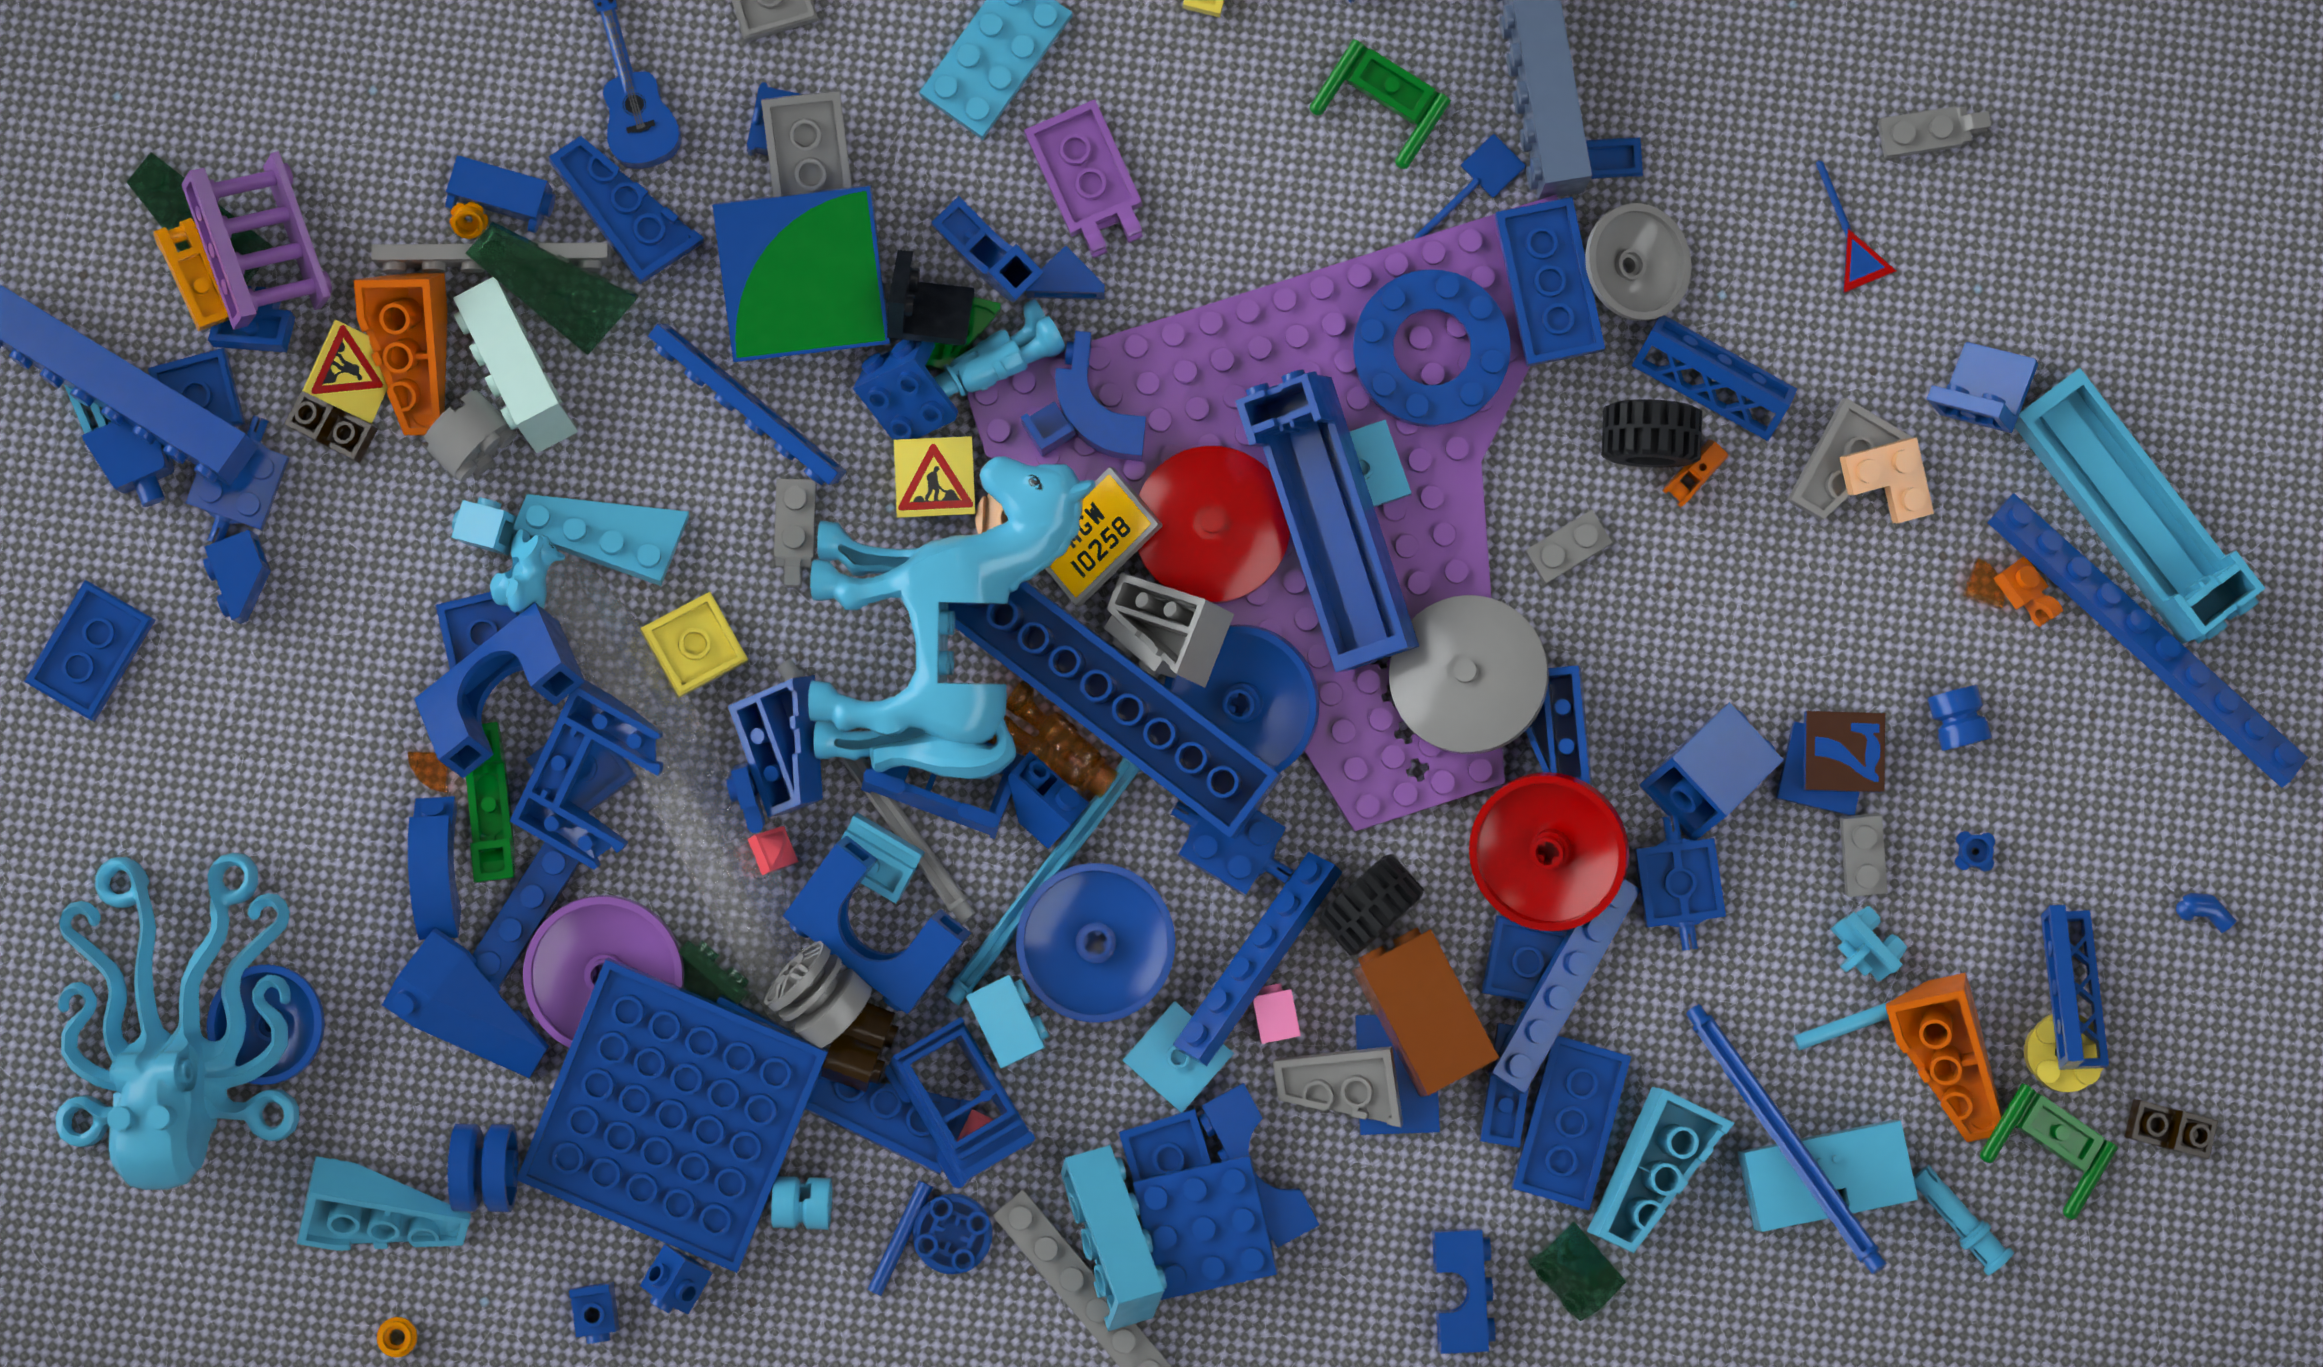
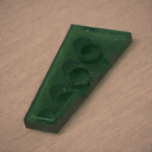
M493 221L465 253L586 355L590 354L639 297L638 294L628 289L624 290L608 282L609 279L595 272L592 274L572 264L573 261L559 254L556 256L540 248L539 244Z

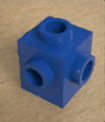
M664 1244L655 1261L649 1267L640 1286L652 1295L649 1302L659 1309L671 1313L672 1309L675 1308L689 1314L713 1272L693 1257Z

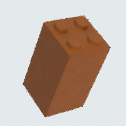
M1416 927L1393 939L1395 948L1386 952L1382 945L1357 958L1361 966L1353 969L1352 972L1375 1015H1377L1416 1091L1422 1097L1435 1093L1495 1061L1499 1056L1432 930L1430 929L1421 934L1419 928Z

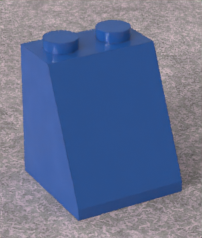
M1729 702L1704 723L1644 779L1639 786L1668 816L1679 815L1680 829L1690 840L1696 841L1726 818L1784 759L1776 752L1772 743L1764 739L1755 730L1747 717Z

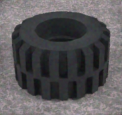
M1624 400L1607 405L1603 409L1601 456L1621 465L1652 468L1681 467L1698 462L1701 459L1703 412L1693 405L1668 400Z
M1389 854L1379 859L1321 912L1318 921L1350 956L1356 955L1422 897L1424 888L1393 854Z

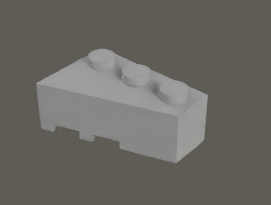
M1124 573L1120 574L1107 606V610L1132 634L1146 643L1155 655L1161 657L1174 673L1204 688L1206 687L1234 613L1206 599Z

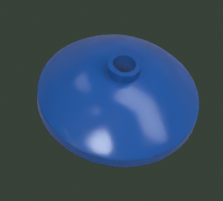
M277 965L251 966L246 968L241 976L240 993L246 1015V1031L243 1044L235 1060L236 1066H241L256 1058L272 1042L271 1028L255 1009L252 1002V991L258 980L266 975H277L286 981L291 994V1000L288 1004L280 1002V994L274 987L268 988L264 994L265 1000L282 1014L288 1025V1047L279 1062L268 1072L253 1081L247 1082L251 1084H278L297 1076L315 1058L324 1036V1011L315 989L297 972ZM221 987L216 992L207 1015V1038L209 1041L221 1040L226 1032L227 1020L221 998Z

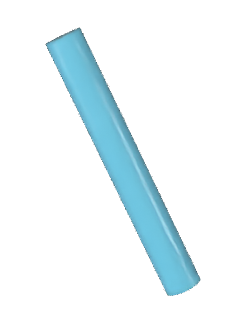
M1886 1003L1794 1035L1793 1038L1797 1049L1800 1051L1889 1019Z

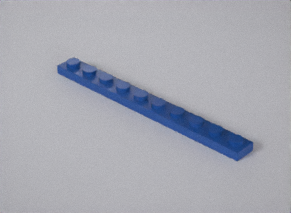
M2013 493L2003 502L1987 522L1994 530L2281 788L2292 781L2308 758L2303 752L2016 494Z

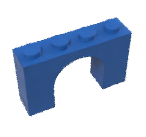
M536 602L414 698L438 760L462 778H465L494 755L483 730L481 717L488 696L503 679L515 672L524 670L530 687L554 706L586 682L559 621Z
M845 836L834 845L783 914V917L790 922V928L804 938L809 937L814 942L822 941L831 950L830 955L836 954L842 960V964L852 969L867 984L882 994L884 1002L889 1007L908 1014L928 992L971 935V932L942 909H939L930 917L909 947L902 951L883 953L863 944L857 938L850 925L849 903L853 893L878 859L850 837Z

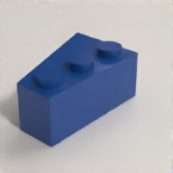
M815 675L789 679L728 705L768 817L792 813L823 800L821 760L816 759L814 755V729L816 721L810 720L808 710L809 686L811 681H816Z

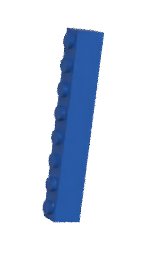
M0 285V348L4 347L11 352L9 357L27 370L32 365L40 369L39 375L56 388H60L62 384L71 388L70 395L85 406L90 407L94 402L103 408L100 413L116 425L121 426L125 421L134 427L131 432L147 444L152 445L156 440L165 446L162 451L178 463L183 464L187 459L196 465L194 471L209 482L214 483L218 478L227 485H232L258 449L244 432Z

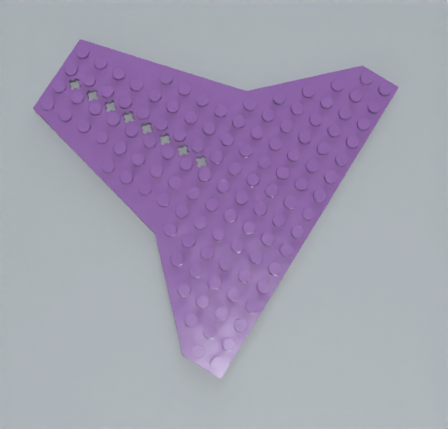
M1556 194L1515 208L1558 200ZM1495 214L1093 340L1091 342L1088 370L1089 389L1096 401L1112 412L1146 416L1142 461L1124 460L1105 455L1088 446L1077 435L1045 456H1041L1022 426L1020 417L1026 413L1031 416L1054 401L1061 410L1056 391L1055 372L1056 368L1072 369V365H1065L1066 350L1054 357H1045L1027 364L1028 368L1026 370L997 381L995 385L985 391L968 392L967 398L986 458L991 460L994 457L1006 456L1031 466L1065 464L1073 469L1079 481H1096L1109 467H1112L1118 471L1137 495H1139L1145 481L1160 464L1173 455L1194 447L1223 446L1233 448L1254 457L1270 470L1263 447L1249 446L1235 400L1246 397V390L1253 386L1268 383L1269 387L1283 383L1281 377L1287 373L1304 369L1305 373L1316 371L1317 375L1332 377L1349 432L1386 419L1411 490V495L1374 508L1410 619L1412 620L1422 610L1443 599L1462 595H1477L1491 598L1482 460L1530 366L1527 367L1494 217ZM1436 269L1462 275L1477 283L1490 294L1501 309L1506 320L1510 335L1511 352L1504 380L1496 394L1485 407L1460 422L1436 427H1423L1408 424L1390 416L1380 409L1368 396L1358 378L1353 355V339L1357 322L1365 305L1381 287L1406 273ZM1425 310L1409 316L1398 327L1393 340L1394 357L1399 368L1411 380L1424 385H1441L1455 379L1465 369L1470 357V340L1464 326L1452 315L1439 310ZM1291 533L1283 560L1264 585L1238 600L1216 604L1234 613L1230 625H1252L1268 629L1288 640L1308 662L1317 683L1320 704L1316 730L1304 753L1354 832L1505 784L1502 747L1480 754H1458L1434 747L1416 734L1411 736L1412 742L1409 744H1405L1403 739L1395 738L1394 732L1399 730V723L1404 722L1396 706L1393 707L1390 701L1384 702L1382 699V695L1387 693L1386 686L1390 685L1389 666L1391 659L1387 661V668L1381 669L1378 664H1368L1348 672H1335ZM1418 759L1420 764H1427L1428 771L1423 773L1424 780L1417 782L1415 776L1408 777L1406 770L1412 767L1411 760Z

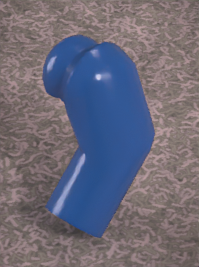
M2189 893L2183 896V901L2178 902L2176 905V912L2181 919L2191 921L2194 916L2207 917L2221 933L2227 931L2237 921L2222 903L2211 894Z

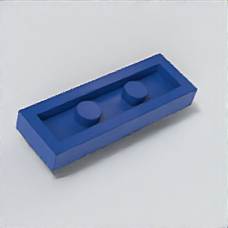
M1497 1023L1494 1049L1497 1054L1514 1025ZM1489 1074L1479 1141L1520 1148L1529 1087L1525 1094L1518 1093Z

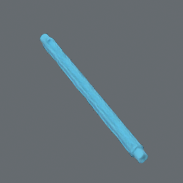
M1122 757V761L957 978L954 977L952 980L954 984L945 994L947 998L959 1006L968 994L974 992V987L1017 932L1020 916L1032 894L1043 882L1066 868L1136 774L1142 770L1125 757Z

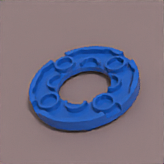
M1445 270L1414 271L1401 275L1385 284L1365 305L1357 322L1353 339V355L1358 378L1368 396L1380 409L1390 416L1405 423L1423 427H1436L1460 422L1480 411L1498 391L1510 361L1509 330L1504 315L1495 300L1474 281ZM1425 310H1439L1452 315L1464 326L1470 340V357L1465 369L1455 379L1441 385H1424L1411 380L1399 368L1394 357L1393 340L1398 327L1409 316Z

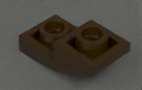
M301 391L284 425L359 464L378 431L373 425Z
M2133 1099L2124 1137L2210 1159L2218 1120Z

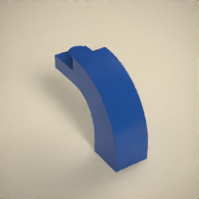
M960 196L952 201L930 224L958 252L957 255L974 272L1011 302H1015L1044 273L1017 244L1011 246L997 235Z
M1075 331V341H1067L1065 365H1072V369L1056 368L1055 372L1057 397L1064 417L1074 427L1075 434L1096 451L1118 459L1142 461L1146 416L1115 413L1104 408L1096 401L1088 386L1092 335L1091 332Z
M455 796L415 798L413 817H409V888L413 918L419 940H425L435 928L450 938H459L461 904L454 871V834L457 815Z

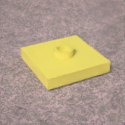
M711 592L640 628L643 637L678 699L748 662L746 654Z

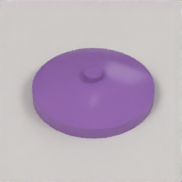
M595 895L580 898L566 904L550 915L531 939L523 965V985L527 1002L541 1027L555 1040L569 1048L605 959L611 958L683 989L684 964L677 940L666 923L657 914L636 901L614 895Z

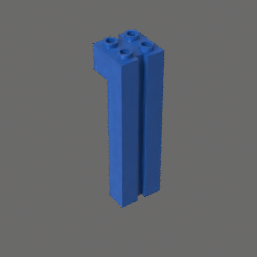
M1304 369L1283 375L1281 377L1283 383L1269 387L1268 383H1263L1247 389L1246 397L1235 400L1249 446L1263 447L1335 672H1348L1374 663L1377 660L1419 647L1332 377L1317 375L1316 371L1305 373Z

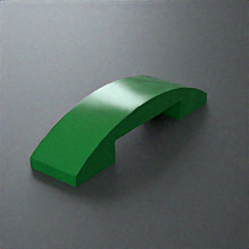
M498 722L482 724L494 755L466 776L472 834L470 850L474 883L515 878L513 824L510 822L512 817L511 802Z

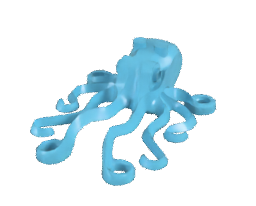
M230 853L221 855L213 862L209 869L207 878L210 893L211 927L204 941L194 951L181 979L179 1022L177 1029L172 1035L163 1028L155 1001L152 968L156 924L148 894L150 881L141 865L128 857H115L104 862L95 875V889L99 898L105 904L116 908H128L137 904L140 934L134 985L141 1033L132 1044L123 1038L121 1029L127 1004V987L123 973L115 962L74 930L71 925L73 917L82 914L87 917L89 924L95 927L101 921L99 911L91 903L78 901L70 903L63 910L59 919L60 932L63 938L90 961L107 981L109 993L103 1018V1038L112 1064L110 1071L103 1069L85 1058L77 1049L78 1034L93 1016L97 1006V997L93 990L83 982H75L66 986L58 999V1009L63 1013L69 1010V1002L72 996L79 994L85 1001L84 1007L67 1022L61 1033V1054L70 1069L82 1079L97 1087L116 1092L113 1093V1106L109 1107L97 1098L89 1095L67 1100L59 1107L55 1116L56 1129L60 1138L69 1145L83 1148L93 1146L100 1141L110 1126V1160L114 1169L130 1187L143 1190H161L188 1184L204 1163L210 1135L216 1128L217 1118L245 1120L253 1134L268 1141H280L287 1138L296 1130L299 1122V1106L295 1098L284 1090H265L246 1102H234L227 1095L228 1088L243 1085L268 1072L279 1062L288 1047V1025L282 1014L265 1000L264 994L268 988L274 987L280 994V1002L288 1004L291 1000L290 988L283 978L277 975H266L256 983L252 991V1002L255 1009L270 1026L272 1042L256 1058L241 1066L235 1065V1060L243 1044L246 1031V1015L240 993L241 976L254 959L286 929L290 910L286 901L279 895L270 893L260 895L248 907L247 914L252 920L258 919L262 909L267 906L273 907L278 915L270 926L231 960L225 970L221 985V998L227 1020L225 1035L221 1040L209 1041L201 1034L200 983L204 973L219 953L227 937L230 921L228 915L229 906L243 903L250 899L259 884L258 868L252 859L245 854ZM237 866L244 872V881L239 888L230 890L223 882V875L229 867ZM118 871H125L131 881L130 890L123 894H116L110 886L111 878ZM270 1102L278 1104L284 1112L282 1122L276 1127H270L263 1119L262 1112ZM83 1108L92 1115L93 1124L88 1131L81 1134L77 1133L72 1127V1119L74 1114Z

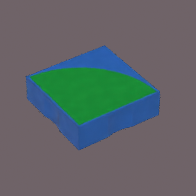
M872 185L821 190L813 193L781 197L770 196L719 202L712 205L733 362L890 344L891 338H887L888 310L879 260V239Z

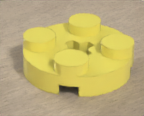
M2052 1014L2043 1018L2034 1029H2031L2025 1040L2024 1058L2027 1068L2038 1081L2043 1083L2042 1085L2058 1092H2074L2084 1089L2099 1079L2104 1068L2059 1070L2058 1058L2055 1054L2056 1041ZM2079 1015V1020L2082 1023H2085L2088 1020L2085 1017ZM2092 1022V1023L2088 1026V1028H2090V1029L2094 1032V1027H2093V1022ZM2082 1033L2084 1059L2097 1058L2096 1044Z

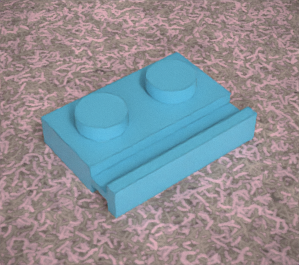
M857 812L853 815L851 823L847 830H845L842 838L845 836L850 837L878 859L861 884L896 904L901 899L925 851Z

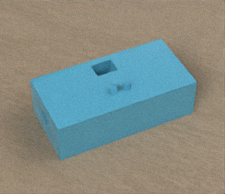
M1889 1120L1800 1139L1852 1213L1918 1200L1901 1121ZM1777 1144L1737 1152L1754 1230L1764 1232L1828 1219L1826 1213L1780 1151Z

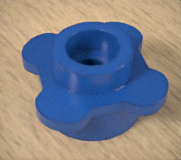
M1963 831L1956 836V843L1959 845L1958 856L1955 858L1957 868L1967 870L1969 867L1979 868L1983 872L1993 868L1994 860L1992 857L1995 838L1992 834L1971 835L1968 831ZM1972 848L1978 849L1977 855L1972 854Z

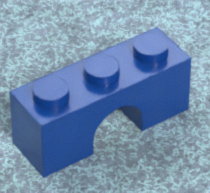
M1480 1228L1432 1230L1434 1271L1436 1273L1453 1272L1459 1274L1464 1279L1467 1289L1464 1301L1457 1308L1436 1311L1438 1351L1441 1354L1489 1352V1342H1495L1496 1340L1494 1317L1487 1318V1301H1493L1492 1277H1485L1484 1261H1491L1490 1237H1483V1230Z

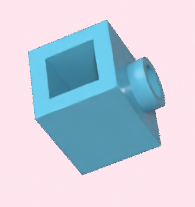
M479 497L477 503L462 500L460 509L453 517V533L451 538L469 546L509 556L512 540L515 536L512 528L517 517L504 510H500L502 504L490 499Z

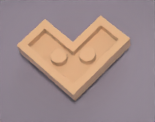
M1917 437L1903 439L1839 457L1848 495H1857L1884 487L1892 523H1902L1934 514Z

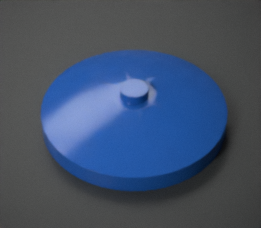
M1241 624L1229 626L1205 688L1179 675L1176 678L1166 676L1164 686L1279 773L1291 766L1303 754L1316 730L1319 717V692L1308 662L1288 640L1262 627Z
M1080 864L1051 876L1029 898L1018 923L1016 934L1017 958L1028 986L1050 1009L1077 1021L1089 1023L1110 1022L1140 1010L1160 991L1173 964L1175 931L1171 915L1163 899L1142 877L1130 870L1112 864Z

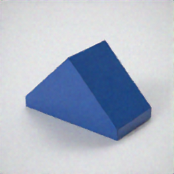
M1067 246L1041 268L1044 272L1043 275L1026 290L1027 298L1105 300V285Z

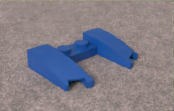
M585 680L586 682L569 694L510 822L594 870L601 865L598 859L601 854L611 847L618 853L627 846L628 841L567 799L586 758L596 741L654 775L659 776L663 771V762L656 761V739L662 738L663 732L636 711Z

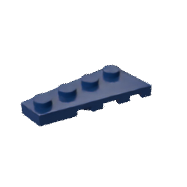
M579 136L549 156L550 164L640 285L704 243V237L694 229L691 230L678 219L679 217L667 207H663L652 198L645 188L637 182L634 183L619 170L615 163L582 136Z
M821 1070L806 1106V1111L938 1175L941 1174L942 1168L936 1160V1153L940 1148L912 1102H902L891 1084H875L870 1082L867 1091L863 1092L822 1077ZM927 1092L942 1118L970 1102V1100H959ZM972 1108L946 1123L956 1141Z

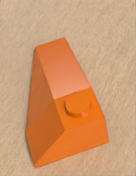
M403 273L355 279L354 291L357 321L361 331H365L366 335L369 336L370 345L374 352L371 354L375 365L380 367L388 387L386 392L404 435H425L432 424L445 412L448 319L445 273Z
M1966 972L1928 980L1886 1003V1010L1897 1045L1911 1059L1918 1069L1917 1073L1924 1083H1928L1940 1100L1941 1107L1965 1141L1972 1142L1989 1138L2001 1119L2002 1112Z

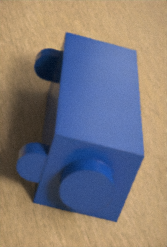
M457 155L446 189L448 195L445 207L452 209L457 202L464 204L475 202L481 205L484 210L529 222L527 230L536 233L539 225L542 226L544 217H550L552 214L556 195L552 194L553 189L546 180Z

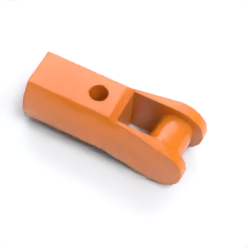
M1708 439L1701 447V459L1693 464L1683 466L1662 491L1665 494L1670 492L1678 500L1677 505L1681 508L1728 458V453L1715 441ZM1685 474L1695 482L1690 489L1680 481Z

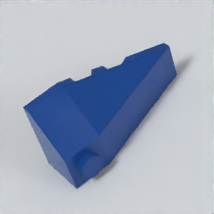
M437 928L433 929L397 976L382 1006L414 1028L530 1078L544 1057L549 1045L519 1010H513L498 993L501 988L493 979L488 981L474 965L477 960L469 950Z

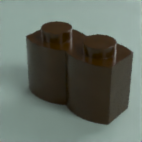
M866 1003L857 1018L842 1034L832 1041L822 1067L821 1076L863 1092L867 1091L870 1082L878 1084L885 1066V1061L879 1058L884 1047L892 1048L899 1030V1026L893 1024L895 1012Z

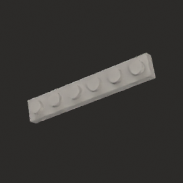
M607 242L372 244L371 260L379 268H383V272L391 274L406 273L407 267H422V272L444 273L446 272V267H461V271L467 273H481L485 271V267H500L502 272L518 273L524 271V266H539V270L543 272L563 271V266H578L580 271L598 272L602 271V266H612V249Z
M1024 1189L992 1215L1119 1367H1172L1136 1323L1112 1331L1107 1330L1104 1317L1109 1316L1110 1310L1106 1297H1097L1093 1283L1096 1281L1095 1274Z

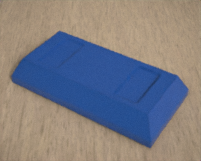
M1641 137L1586 140L1592 172L1591 179L1643 176Z

